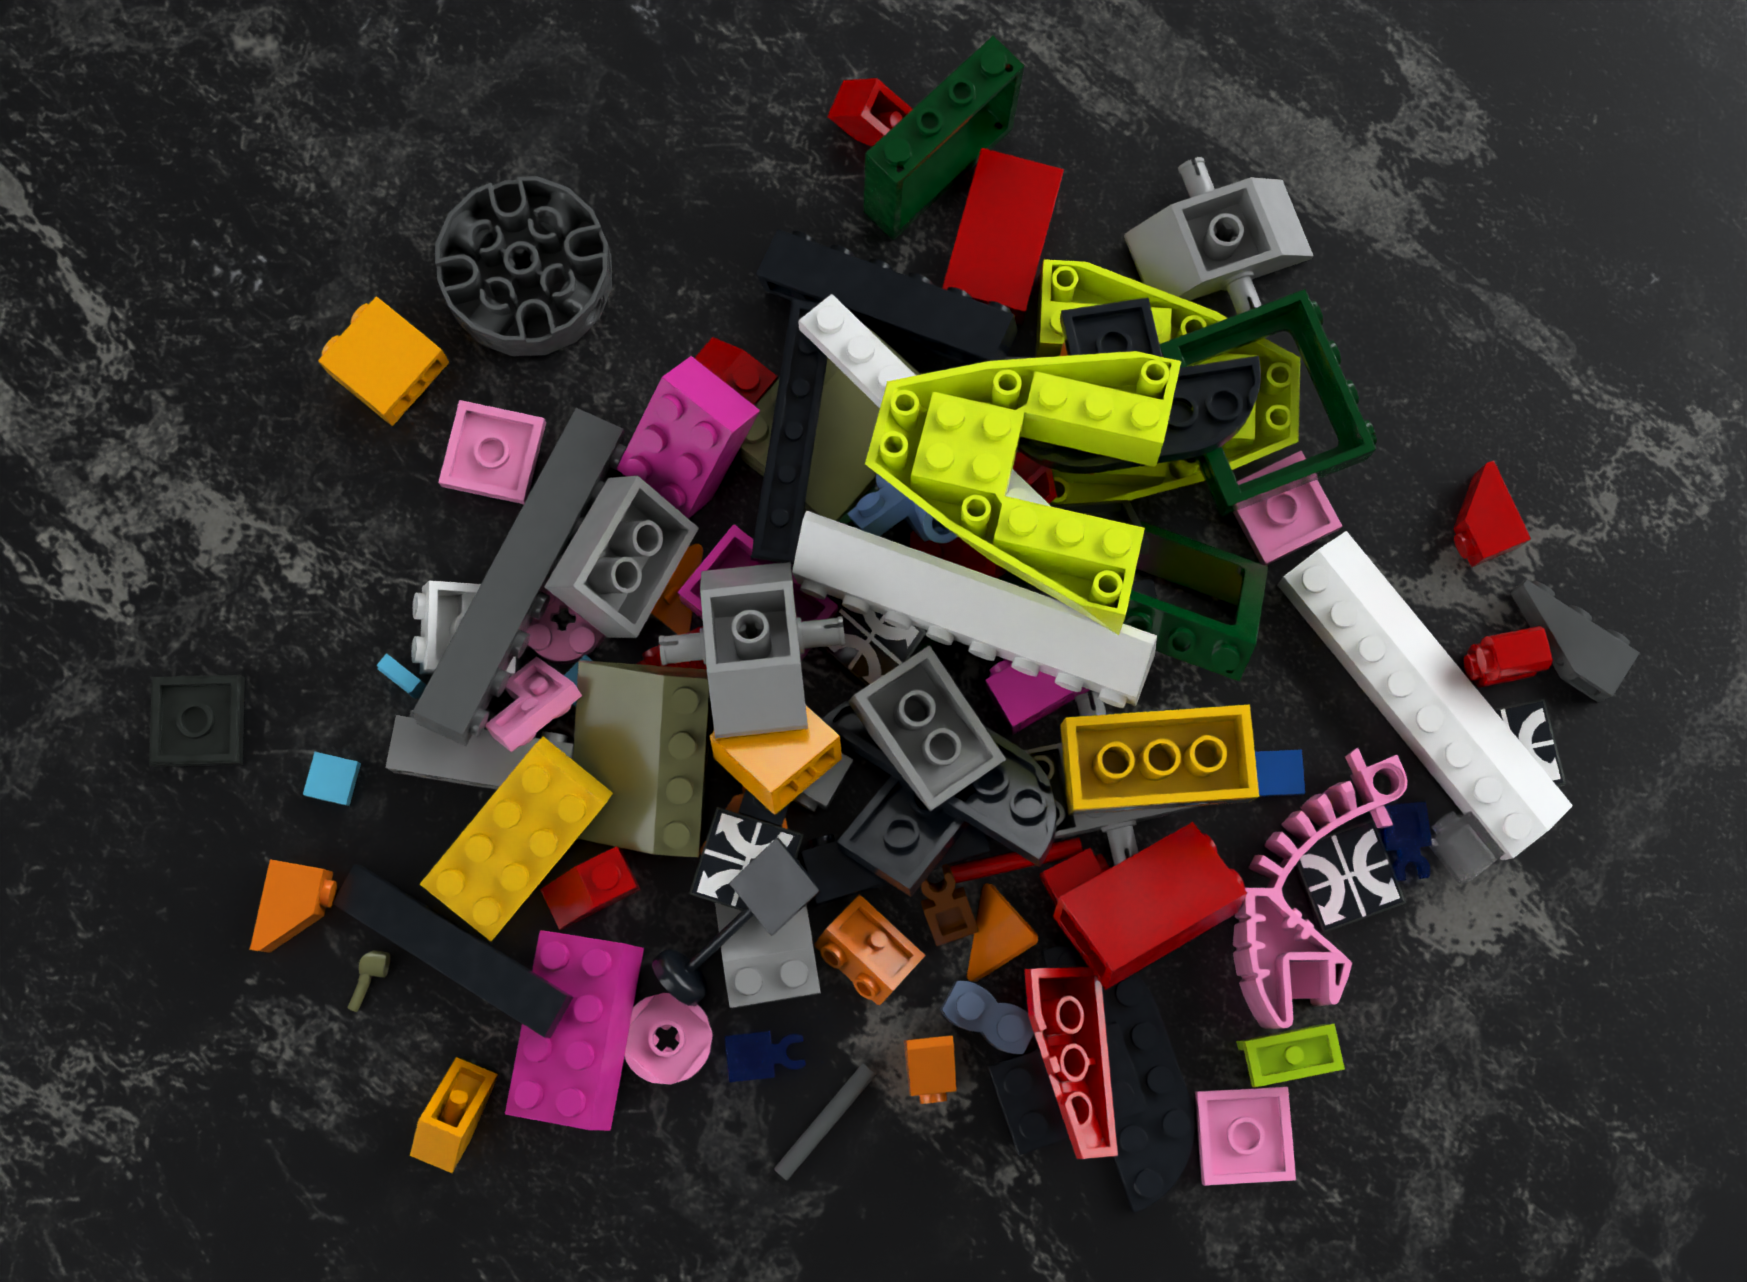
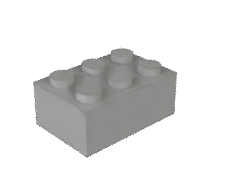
M638 475L608 478L544 587L606 637L637 638L699 528Z

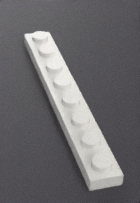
M833 294L799 320V330L879 408L887 381L916 376ZM1012 469L1006 494L1007 497L1050 506Z

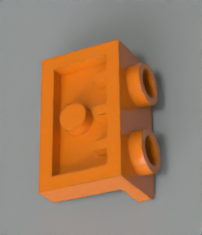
M860 894L826 928L814 943L827 964L844 973L853 982L855 989L860 995L872 1000L877 1005H881L926 956Z

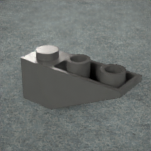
M1526 579L1514 587L1510 594L1530 628L1541 626L1545 629L1553 659L1552 665L1560 678L1596 702L1612 697L1640 652L1630 647V641L1622 634L1614 630H1604L1593 623L1592 616L1585 610L1574 605L1567 606L1556 599L1554 591L1548 586L1537 581L1530 582Z

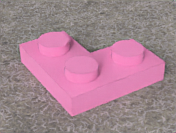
M536 656L508 680L505 689L515 701L487 722L485 727L495 740L512 752L517 747L529 743L535 737L536 732L551 720L567 713L571 705L582 697V694L574 682Z

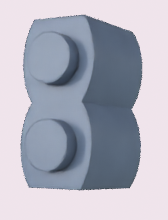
M954 982L940 1009L942 1015L954 1026L966 1031L980 1032L990 1045L1003 1052L1024 1054L1034 1034L1028 1012L1012 1004L997 1003L990 992L972 982Z

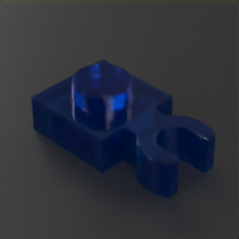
M1426 801L1385 806L1393 826L1381 828L1382 841L1386 851L1397 850L1398 858L1393 864V870L1398 882L1406 880L1405 866L1409 862L1416 865L1419 879L1429 878V862L1420 853L1421 847L1432 846Z
M771 1031L725 1036L729 1082L775 1077L774 1064L782 1063L789 1069L804 1067L806 1065L805 1060L793 1061L788 1058L786 1053L787 1047L791 1043L803 1042V1036L791 1034L784 1037L779 1044H772Z

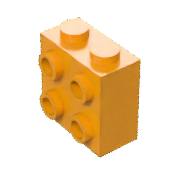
M377 296L369 304L365 303L355 311L351 318L350 326L341 336L336 335L326 343L322 350V356L318 360L330 376L391 426L399 420L449 364L441 348Z
M807 706L808 729L717 739L715 738L714 731L710 734L714 759L774 815L842 759L840 735Z

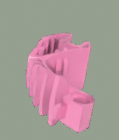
M1359 749L1352 750L1345 758L1352 771L1350 776L1363 802V806L1357 808L1355 790L1351 781L1339 782L1329 787L1324 793L1315 794L1303 804L1301 811L1292 812L1281 824L1289 833L1302 842L1295 846L1283 832H1273L1264 846L1284 860L1278 866L1264 855H1255L1249 866V869L1271 880L1267 888H1245L1247 895L1239 912L1235 914V918L1239 920V923L1234 925L1233 946L1236 947V951L1233 952L1236 974L1242 977L1239 984L1243 996L1259 1025L1265 1029L1289 1028L1293 1024L1292 999H1310L1312 1006L1335 1005L1339 1003L1349 977L1352 962L1313 928L1314 925L1308 919H1302L1300 911L1289 907L1284 900L1282 886L1299 859L1320 838L1345 822L1370 811L1377 828L1393 826L1384 805L1401 797L1407 789L1408 782L1398 755L1367 767ZM1375 773H1382L1390 780L1391 789L1388 795L1381 794L1375 789L1373 784ZM1333 809L1336 810L1341 816L1336 818ZM1310 819L1319 825L1320 828L1315 830Z

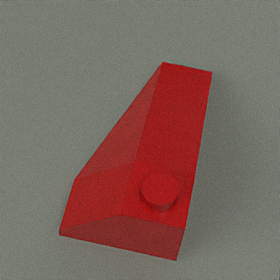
M1089 967L1025 969L1028 1017L1076 1158L1087 1159L1118 1156L1102 984Z

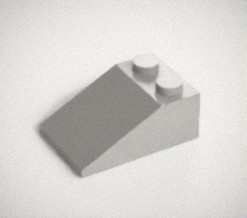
M930 645L856 693L848 701L872 739L929 811L1006 760Z
M715 903L719 932L741 911ZM807 904L773 936L768 933L754 915L721 946L730 1008L821 994Z

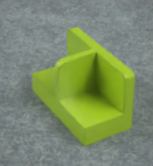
M1319 1024L1236 1041L1238 1050H1244L1252 1087L1345 1069L1335 1024Z

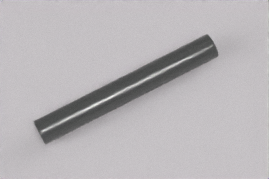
M862 1063L775 1166L774 1170L788 1181L876 1074Z

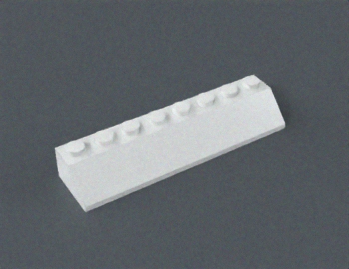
M806 510L792 570L797 583L801 584L800 590L819 599H825L827 594L843 600L842 605L845 608L866 615L868 610L885 615V622L901 629L909 630L911 625L927 630V637L945 645H952L953 640L970 646L968 650L970 653L986 660L994 661L996 656L1013 662L1012 668L1030 676H1037L1039 671L1056 677L1055 683L1065 689L1081 692L1082 687L1098 692L1100 693L1098 699L1109 705L1124 708L1126 703L1133 706L1137 705L1155 657L1156 635L1126 624L1122 625L1120 634L1117 635L1056 599Z
M1347 531L1318 549L1283 576L1278 583V587L1501 860L1516 857L1549 831L1573 806Z

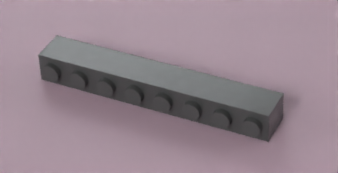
M575 409L413 710L418 725L464 746H467L472 735L478 737L481 734L489 717V712L486 711V708L492 696L500 697L508 683L510 673L506 670L512 658H520L528 645L530 634L527 633V630L534 618L540 620L547 609L550 595H547L548 590L544 586L604 487L611 470L618 471L617 467L627 449L624 446L623 428L581 409Z

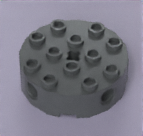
M538 176L517 177V180H504L493 186L492 183H488L472 190L448 213L435 243L437 281L455 320L481 345L510 356L547 355L577 342L600 319L612 290V256L593 209L570 188Z

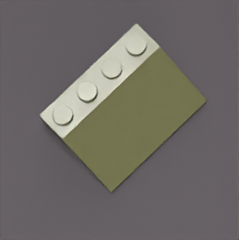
M870 330L915 375H921L897 352H895L888 344H886L878 335H876L872 330ZM829 358L827 360L804 507L812 513L839 522L876 482L877 473L865 465L880 408ZM779 379L755 404V407L760 412L737 452V455L743 462L763 477Z
M579 660L577 688L582 697L576 701L573 761L613 792V795L577 839L618 846L649 854L699 858L704 837L712 710L707 669Z

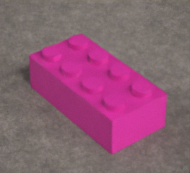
M540 930L532 972L573 996V999L551 1038H544L522 1024L506 1105V1115L586 1130L611 1131L644 948L624 943Z

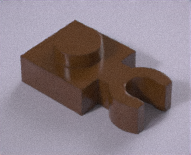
M947 864L942 865L944 879L941 882L931 883L926 878L921 884L922 892L928 898L922 900L921 904L936 946L979 932L964 887L955 889L953 872Z

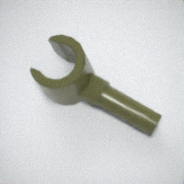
M373 950L361 958L359 962V982L347 1007L348 1009L358 1012L371 983L372 976L383 978L387 976L391 959L390 953Z

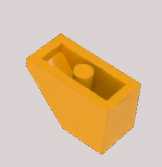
M456 1057L418 1120L410 1156L453 1173L472 1139L498 1074Z

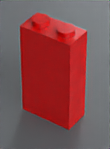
M981 148L942 288L945 290L948 287L959 288L967 292L973 300L987 304L989 301L998 302L1011 310L1016 324L1022 325L1064 169Z
M1191 822L1060 896L1053 917L1106 990L1238 913L1247 892L1240 875L1234 869H1229L1218 855L1216 845L1210 836L1201 833L1194 822Z

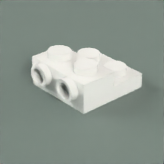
M428 581L422 587V593H415L413 599V618L421 619V637L414 636L411 657L413 663H420V674L433 675L481 584ZM516 657L512 658L506 670L510 673V676L515 674Z

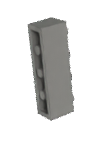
M411 710L409 717L396 715L385 768L398 774L497 790L540 738H533L526 745L517 747L514 751L510 752L495 740L488 730L483 729L478 737L472 735L467 746H464L418 725L413 710ZM542 732L541 738L544 736L573 760L574 744L567 743L568 736L553 732Z

